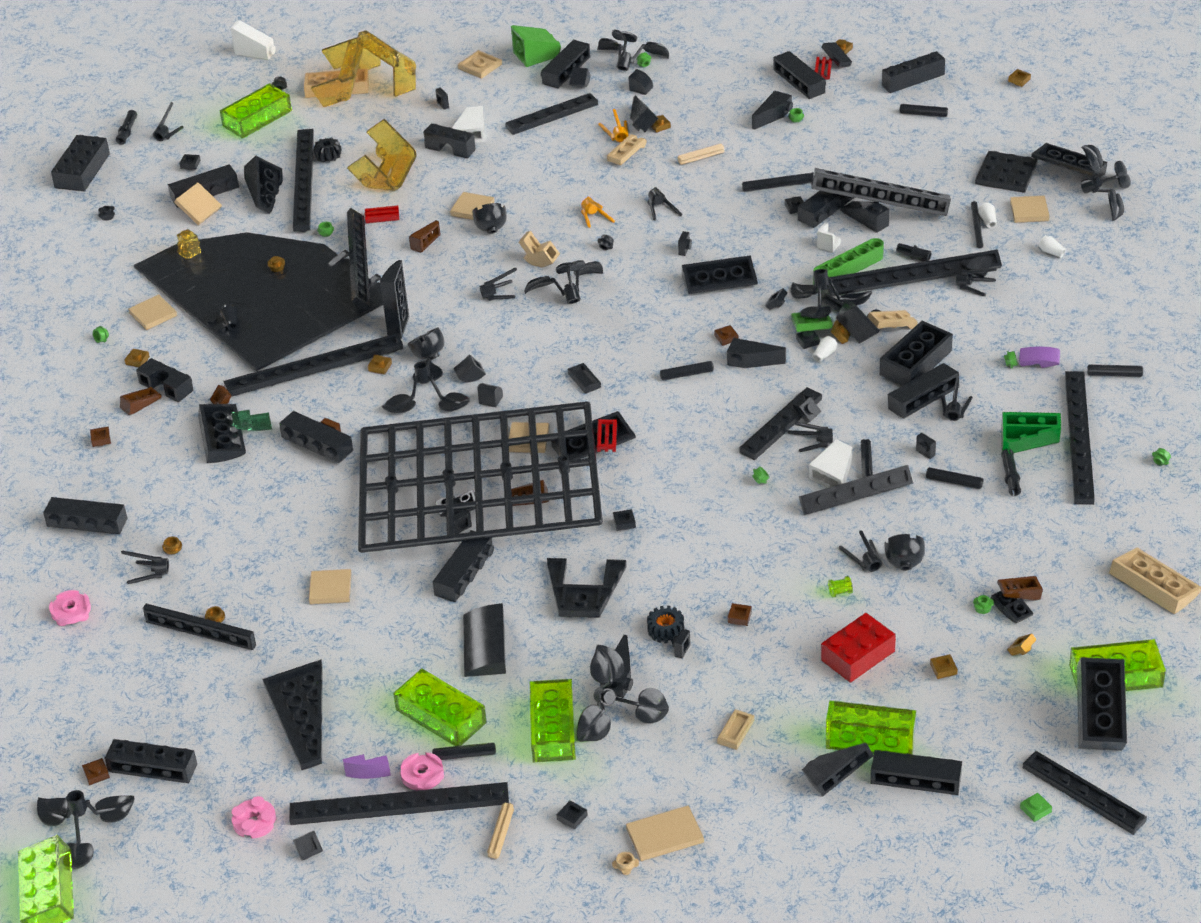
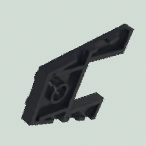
M547 558V567L559 617L600 618L627 567L626 560L606 559L603 585L564 584L567 558Z

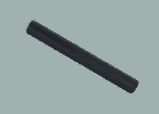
M814 172L742 182V189L746 192L811 183Z

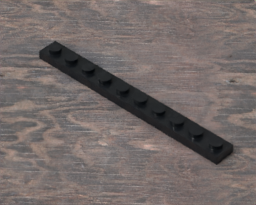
M314 129L297 130L293 232L311 230Z
M350 208L347 211L351 298L352 303L357 308L367 311L370 307L365 219L362 214Z
M998 249L828 277V279L832 278V283L839 295L956 276L958 271H962L972 259L978 256L992 258L989 268H1001L1002 263ZM829 284L827 288L829 295L836 296Z
M398 333L228 379L223 381L224 387L232 396H237L300 377L373 358L374 355L380 356L403 349V343Z
M1065 371L1074 504L1094 505L1095 496L1085 375L1083 371Z
M508 782L290 803L289 821L290 825L497 806L505 802L509 804Z

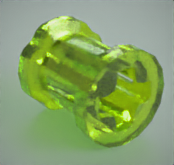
M849 576L836 581L828 580V589L832 598L836 597L837 594L853 593V586Z

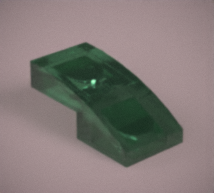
M250 410L231 412L233 427L251 431L272 429L269 412L250 415Z

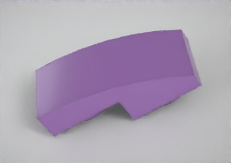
M1042 346L1020 348L1019 363L1021 367L1040 364L1041 368L1059 365L1060 349Z
M364 754L343 759L346 777L371 779L391 776L387 755L365 760Z

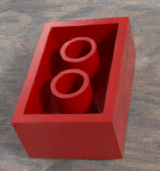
M866 612L821 643V661L851 683L895 652L896 634Z

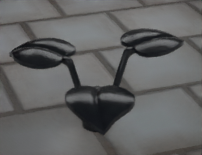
M612 30V36L616 40L624 41V46L608 38H601L598 42L597 50L618 51L616 67L623 71L629 70L630 63H634L635 58L642 49L669 59L667 48L656 42L642 44L635 55L631 57V54L626 52L627 41L636 42L637 36L627 31Z
M1084 145L1081 148L1085 152L1089 166L1094 173L1088 176V179L1081 181L1082 191L1085 194L1089 192L1108 193L1112 221H1115L1124 213L1123 200L1114 189L1099 188L1102 186V183L1117 178L1121 188H1128L1131 180L1127 174V168L1122 161H1116L1114 164L1115 176L1103 180L1095 177L1101 172V166L1103 165L1101 153L1094 145Z
M583 260L562 263L556 267V273L562 274L567 272L569 283L564 286V290L555 278L543 276L530 280L524 292L526 294L533 289L554 283L562 296L566 297L567 304L577 303L581 300L579 295V276L592 273L603 274L602 264L598 261L585 263ZM570 271H573L576 276V285L572 283Z
M827 269L813 271L814 285H801L794 282L791 285V295L794 298H808L818 293V306L802 309L800 316L803 318H824L831 313L830 307H821V290L827 289L829 284L837 299L843 303L847 300L855 305H861L872 295L871 290L862 293L845 294L840 297L832 283V278L828 279Z
M427 359L414 365L415 373L412 376L414 381L412 395H395L382 405V408L391 413H404L411 410L416 405V401L413 399L415 398L417 383L426 384L431 381L441 399L438 404L439 408L444 411L458 410L467 405L470 399L464 394L457 392L448 393L445 397L442 396L435 380L443 375V371Z
M604 645L596 646L590 664V673L595 681L606 684H603L594 691L593 697L597 702V706H587L579 717L576 734L577 741L580 742L598 741L607 736L610 731L611 721L604 714V705H611L614 701L637 706L635 710L636 718L648 724L662 720L669 711L664 695L655 688H646L641 691L638 696V702L616 697L615 692L608 687L613 684V679H618L623 675L624 662L615 650Z
M80 790L69 792L66 798L47 799L38 797L37 813L39 819L45 825L56 826L61 824L65 818H70L71 814L74 816L76 844L67 843L58 849L56 853L58 864L65 869H78L88 864L94 854L93 846L90 843H81L78 817L85 814L87 807L95 815L100 814L102 821L117 822L124 819L130 812L135 800L134 796L106 797L99 800L95 804V808L90 804V800H85L84 793Z

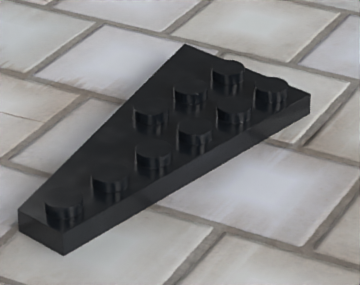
M322 659L262 679L301 770L322 764L323 664Z

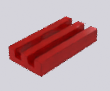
M816 57L815 72L818 73L819 64H822L820 76L825 80H829L832 69L831 58L829 57V60H826V57H823V59ZM825 64H828L827 76L824 75Z
M398 205L365 209L366 223L400 220Z
M598 419L597 452H601V449H605V452H608V450L616 452L617 420ZM602 424H605V444H601ZM609 424H613L612 444H609Z

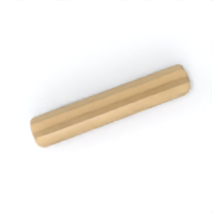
M717 144L679 155L678 163L683 165L724 153V146Z
M505 802L501 806L487 850L489 858L497 859L500 856L514 811L513 804Z

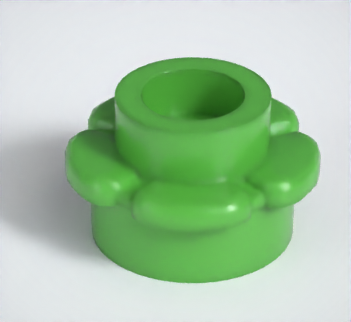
M645 52L639 54L636 59L637 64L647 67L651 62V56Z
M800 108L791 109L788 114L789 119L795 123L800 122L804 118L803 110Z
M321 222L318 225L317 231L323 237H328L333 233L334 227L330 222Z
M103 326L96 327L92 332L93 338L97 343L106 342L109 337L108 330Z
M1007 351V355H1004L1006 366L1010 365L1012 369L1013 366L1018 365L1015 351Z
M1158 448L1157 451L1152 453L1153 461L1157 465L1169 464L1168 461L1171 455L1167 450Z
M761 466L753 469L754 474L752 477L759 484L761 482L766 484L770 478L769 474Z
M980 595L973 600L975 610L980 614L989 613L992 608L991 606L994 605L993 600L986 595Z

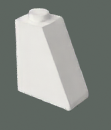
M237 20L230 28L235 55L269 60L275 53L273 38L240 20Z
M483 106L467 107L452 128L473 133L475 142H485Z
M836 439L809 464V479L827 488L846 483L852 463V447Z

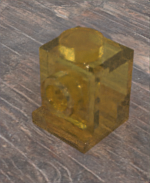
M189 229L177 234V246L179 248L177 253L187 260L201 253L196 234Z

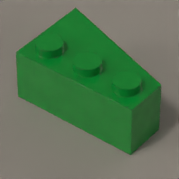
M1002 412V451L1008 449L1009 453L1011 449L1014 453L1060 442L1061 413Z

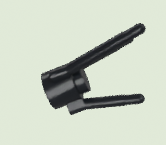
M173 102L170 103L161 122L153 132V137L157 141H163L165 138L169 140L171 136L184 128L180 126L169 133L168 127L164 125Z
M654 187L649 191L648 197L650 199L648 204L650 205L654 221H656L654 204L660 205L663 202L679 216L683 215L666 199L660 189Z
M515 267L480 285L482 298H488L489 301L515 298V295L494 296L496 288L512 283L511 279L495 285L494 283L512 274L517 268Z
M997 268L962 269V271L957 272L956 285H960V289L986 296V293L971 288L968 285H971L973 280L995 282L996 279L974 277L972 274L997 271Z
M958 381L955 382L952 402L947 405L945 395L941 397L943 416H946L950 421L964 418V413L973 399L972 396H969L963 408L961 407L960 403L957 402Z
M795 422L796 426L817 431H787L788 434L816 436V441L820 442L819 444L801 448L799 452L828 447V443L833 442V430L828 427Z
M862 530L859 531V534L868 550L863 554L862 561L843 546H839V549L860 565L862 570L868 569V571L874 572L882 566V561L878 556L873 540L870 539L868 542Z
M121 551V554L152 560H136V564L151 565V572H155V574L128 580L127 584L153 578H162L163 574H168L169 572L168 558Z

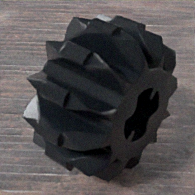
M331 137L319 139V141L315 142L313 150L318 161L323 163L328 161L330 163V161H336L337 158H340L342 148L338 139Z

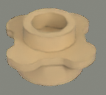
M630 852L619 853L616 860L612 862V867L622 871L623 875H629L634 867L639 866V860L634 859L633 854Z

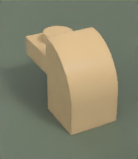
M531 231L526 232L518 242L526 252L523 258L534 266L546 267L551 265L560 255L551 241L540 244Z

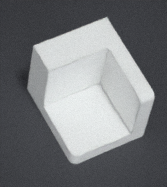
M824 223L817 231V248L833 253L840 245L841 238L833 233H829L828 223Z

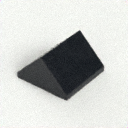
M847 300L836 316V319L859 344L880 331L857 305Z

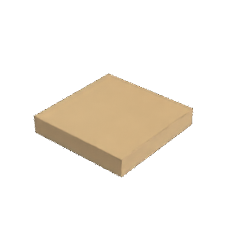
M477 50L458 64V69L482 79L501 66L502 60Z
M199 183L187 190L174 202L198 226L222 207Z
M463 192L450 210L451 216L473 220L472 210L476 207L479 210L482 209L484 204L494 203V197Z
M1045 196L1010 197L1014 223L1049 221L1050 215Z
M159 294L128 308L129 314L146 330L177 316L176 310Z
M512 422L509 438L529 436L528 422ZM536 423L537 435L549 434V423ZM547 442L537 443L538 453H545ZM530 444L509 446V452L530 453Z
M351 569L311 571L309 603L350 602Z

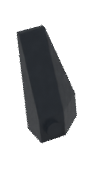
M254 156L244 165V179L256 208L270 214L276 201L275 197L279 193V187L283 182L282 168L258 156Z

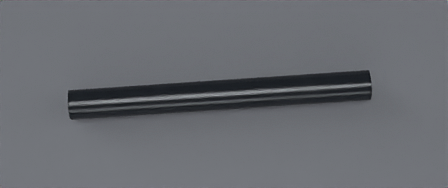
M976 201L971 202L976 246L977 248H982L984 245L978 204Z

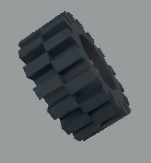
M668 605L667 608L660 606L659 610L656 607L654 612L650 611L649 616H647L648 635L652 636L654 641L657 639L659 643L664 640V644L668 643V640L673 642L674 637L679 635L682 628L684 629V615L680 610L677 611L676 607L671 609V606Z

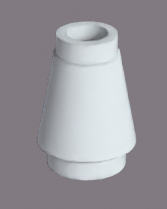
M991 203L982 204L979 207V216L988 228L996 227L995 207Z
M1045 235L1039 243L1041 251L1057 257H1063L1066 252V248L1052 236Z
M830 336L822 338L812 355L813 359L820 363L834 353L838 346L836 340Z

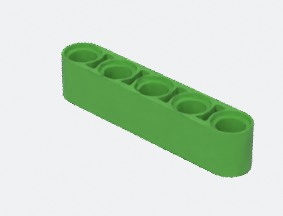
M879 238L870 239L816 266L813 271L827 269L828 277L857 273L883 259L884 242Z

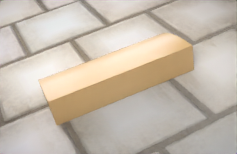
M368 68L305 73V98L364 94L369 91Z
M1135 548L1114 559L1109 574L1173 614L1186 607L1201 592V586L1139 548Z

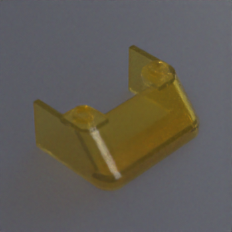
M369 31L359 32L358 69L368 68L370 70L381 66V60L393 67V96L396 97L416 90L415 61Z
M361 37L322 49V53L333 69L341 68L338 78L311 87V90L323 107L347 101L351 98L364 48V42Z
M383 119L366 132L377 143L376 154L383 160L380 167L378 168L364 155L349 165L347 169L367 188L396 191L403 185L417 154L415 149Z

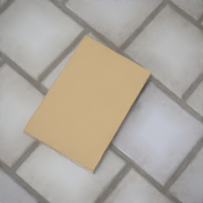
M689 805L626 824L627 832L640 861L704 843V837Z

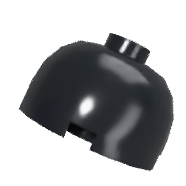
M500 203L484 204L482 209L478 210V207L472 210L473 220L477 228L489 234L496 233L506 222L505 205L501 207Z
M439 327L413 339L408 343V346L416 357L420 359L429 358L431 361L440 356L439 352L444 347V337Z
M898 534L889 537L888 542H884L887 560L890 564L903 571L911 570L912 567L917 566L925 555L924 539L916 535V538H910V534Z

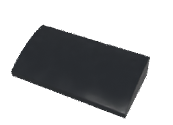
M1045 143L1031 154L1032 158L1088 176L1094 173L1089 166L1086 155ZM1103 161L1101 172L1095 177L1100 178L1106 174L1108 162Z
M751 255L682 265L681 274L688 294L758 285Z
M398 260L383 274L380 280L387 336L398 333L400 339H402L410 316L402 260Z
M199 404L198 419L207 463L228 461L246 454L236 404Z
M619 411L598 418L617 420L616 445L636 438V435ZM598 419L593 420V431H594V440H595V450H596V453H598V452H597ZM582 424L565 432L586 430L585 424ZM602 424L601 444H605V424ZM609 424V444H612L613 424ZM587 437L566 439L569 460L582 459L588 456ZM558 440L551 441L552 448L559 455Z
M503 603L479 607L463 615L464 676L506 674Z

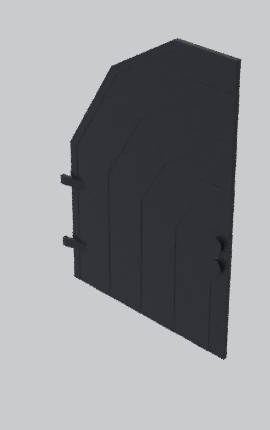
M245 232L179 242L134 264L135 269L256 371L383 305L381 287L378 282L381 280L380 275L375 274L369 279L370 307L367 311L357 308L352 303L350 263L349 259L346 258L349 256V252L344 250L338 255L325 244ZM275 256L281 257L285 260L284 269L279 272H273L268 267V261ZM226 304H233L238 310V327L235 330H229L220 315L221 308Z

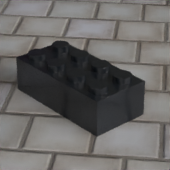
M76 135L51 171L54 188L85 192L110 155L107 138Z
M922 320L880 358L879 375L901 386L932 370L952 351L953 334Z
M1080 658L1077 664L1078 749L1122 751L1126 746L1125 659Z

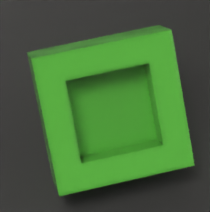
M1038 792L1020 802V809L1034 822L1052 812V806Z

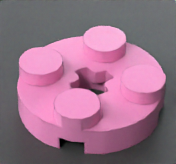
M77 590L64 591L56 596L57 599L53 603L52 601L50 602L49 610L51 617L59 626L86 621L89 617L88 613L91 610L89 597L85 593L84 595L79 594Z
M425 752L426 755L419 756L418 753L408 756L401 764L400 774L403 784L416 791L429 790L437 786L444 778L442 761L438 756ZM419 770H426L425 773H418Z
M256 796L232 809L233 828L242 837L247 835L251 836V838H260L268 834L274 827L273 824L276 821L275 809L263 797ZM254 816H257L258 819L254 821L253 819H250V818H251V817H254Z

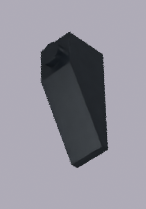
M774 90L752 114V129H758L785 117L793 108L792 95Z
M636 95L633 97L630 119L633 121L632 125L638 131L641 129L646 132L656 122L658 117Z
M852 201L840 208L841 212L876 233L889 226L890 209L879 202Z
M733 338L727 350V365L753 368L786 363V347Z
M627 635L622 636L615 649L624 662L623 675L618 679H613V684L608 687L615 692L617 697L624 698L627 691H630L633 686Z
M865 742L820 755L814 760L809 761L802 771L807 780L823 797L874 755Z

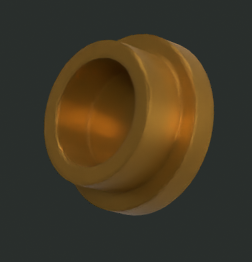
M275 256L268 261V267L271 271L279 272L284 269L285 260L283 258Z
M168 537L163 542V551L167 554H176L182 549V542L177 537Z
M212 606L207 609L205 619L221 623L225 619V612L218 606Z

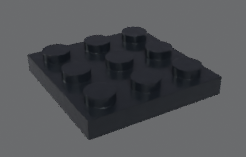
M988 151L977 174L975 184L1025 193L1037 167L1038 159L1000 153L998 151Z

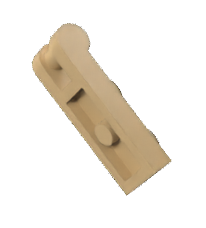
M630 134L607 155V161L621 166L640 148H644L647 140Z
M906 310L869 312L868 318L878 329L904 326L913 329L918 323L914 317H910Z

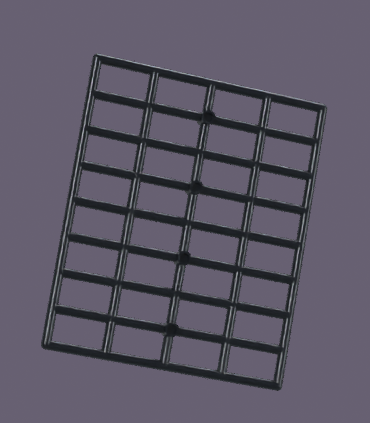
M588 401L362 427L360 430L358 551L360 553L600 526L603 523L591 404ZM584 409L586 430L565 432L563 412ZM556 412L557 433L537 435L535 415ZM528 416L529 436L508 438L507 418ZM500 419L501 439L480 442L479 421ZM472 422L473 443L452 445V424ZM444 425L445 446L424 448V428ZM416 429V449L396 451V431ZM388 432V452L367 455L368 434ZM587 437L589 458L569 460L566 439ZM558 440V462L539 464L537 443ZM530 444L531 465L512 467L509 446ZM501 447L502 463L500 468L481 470V449ZM473 450L474 471L454 474L452 453ZM445 453V470L442 472L443 475L424 477V456ZM416 457L417 478L397 480L396 459ZM388 460V476L385 478V482L367 484V462ZM589 466L592 488L570 490V468ZM559 469L562 491L541 493L540 471ZM532 472L533 494L512 497L511 480L513 475ZM502 476L504 498L483 500L482 478ZM474 479L475 501L454 503L453 487L456 485V481ZM444 483L446 488V504L425 507L424 485ZM417 486V508L395 510L398 488ZM387 489L388 511L366 514L367 491ZM592 496L594 518L573 521L571 498ZM563 499L565 522L543 524L542 501ZM534 502L535 525L514 527L512 505ZM505 506L506 528L484 531L483 508ZM475 509L476 532L455 534L454 511ZM446 512L447 535L425 538V515ZM417 516V539L395 541V518ZM388 519L387 542L366 544V521Z

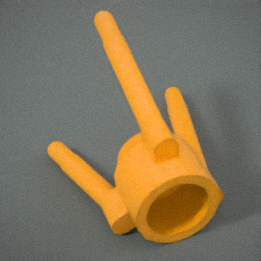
M613 109L617 126L613 129V134L602 123L598 125L611 137L612 141L622 142L629 136L627 121H624V127L621 126L616 109Z
M589 196L582 201L581 207L583 209L581 213L585 218L588 228L591 225L587 214H595L597 211L611 222H615L611 216L602 210L603 206Z

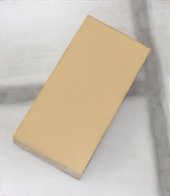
M735 709L718 736L717 743L737 750L755 721L754 715Z

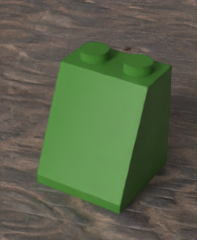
M517 25L511 26L513 53L526 67L554 59L560 53V42L546 29Z

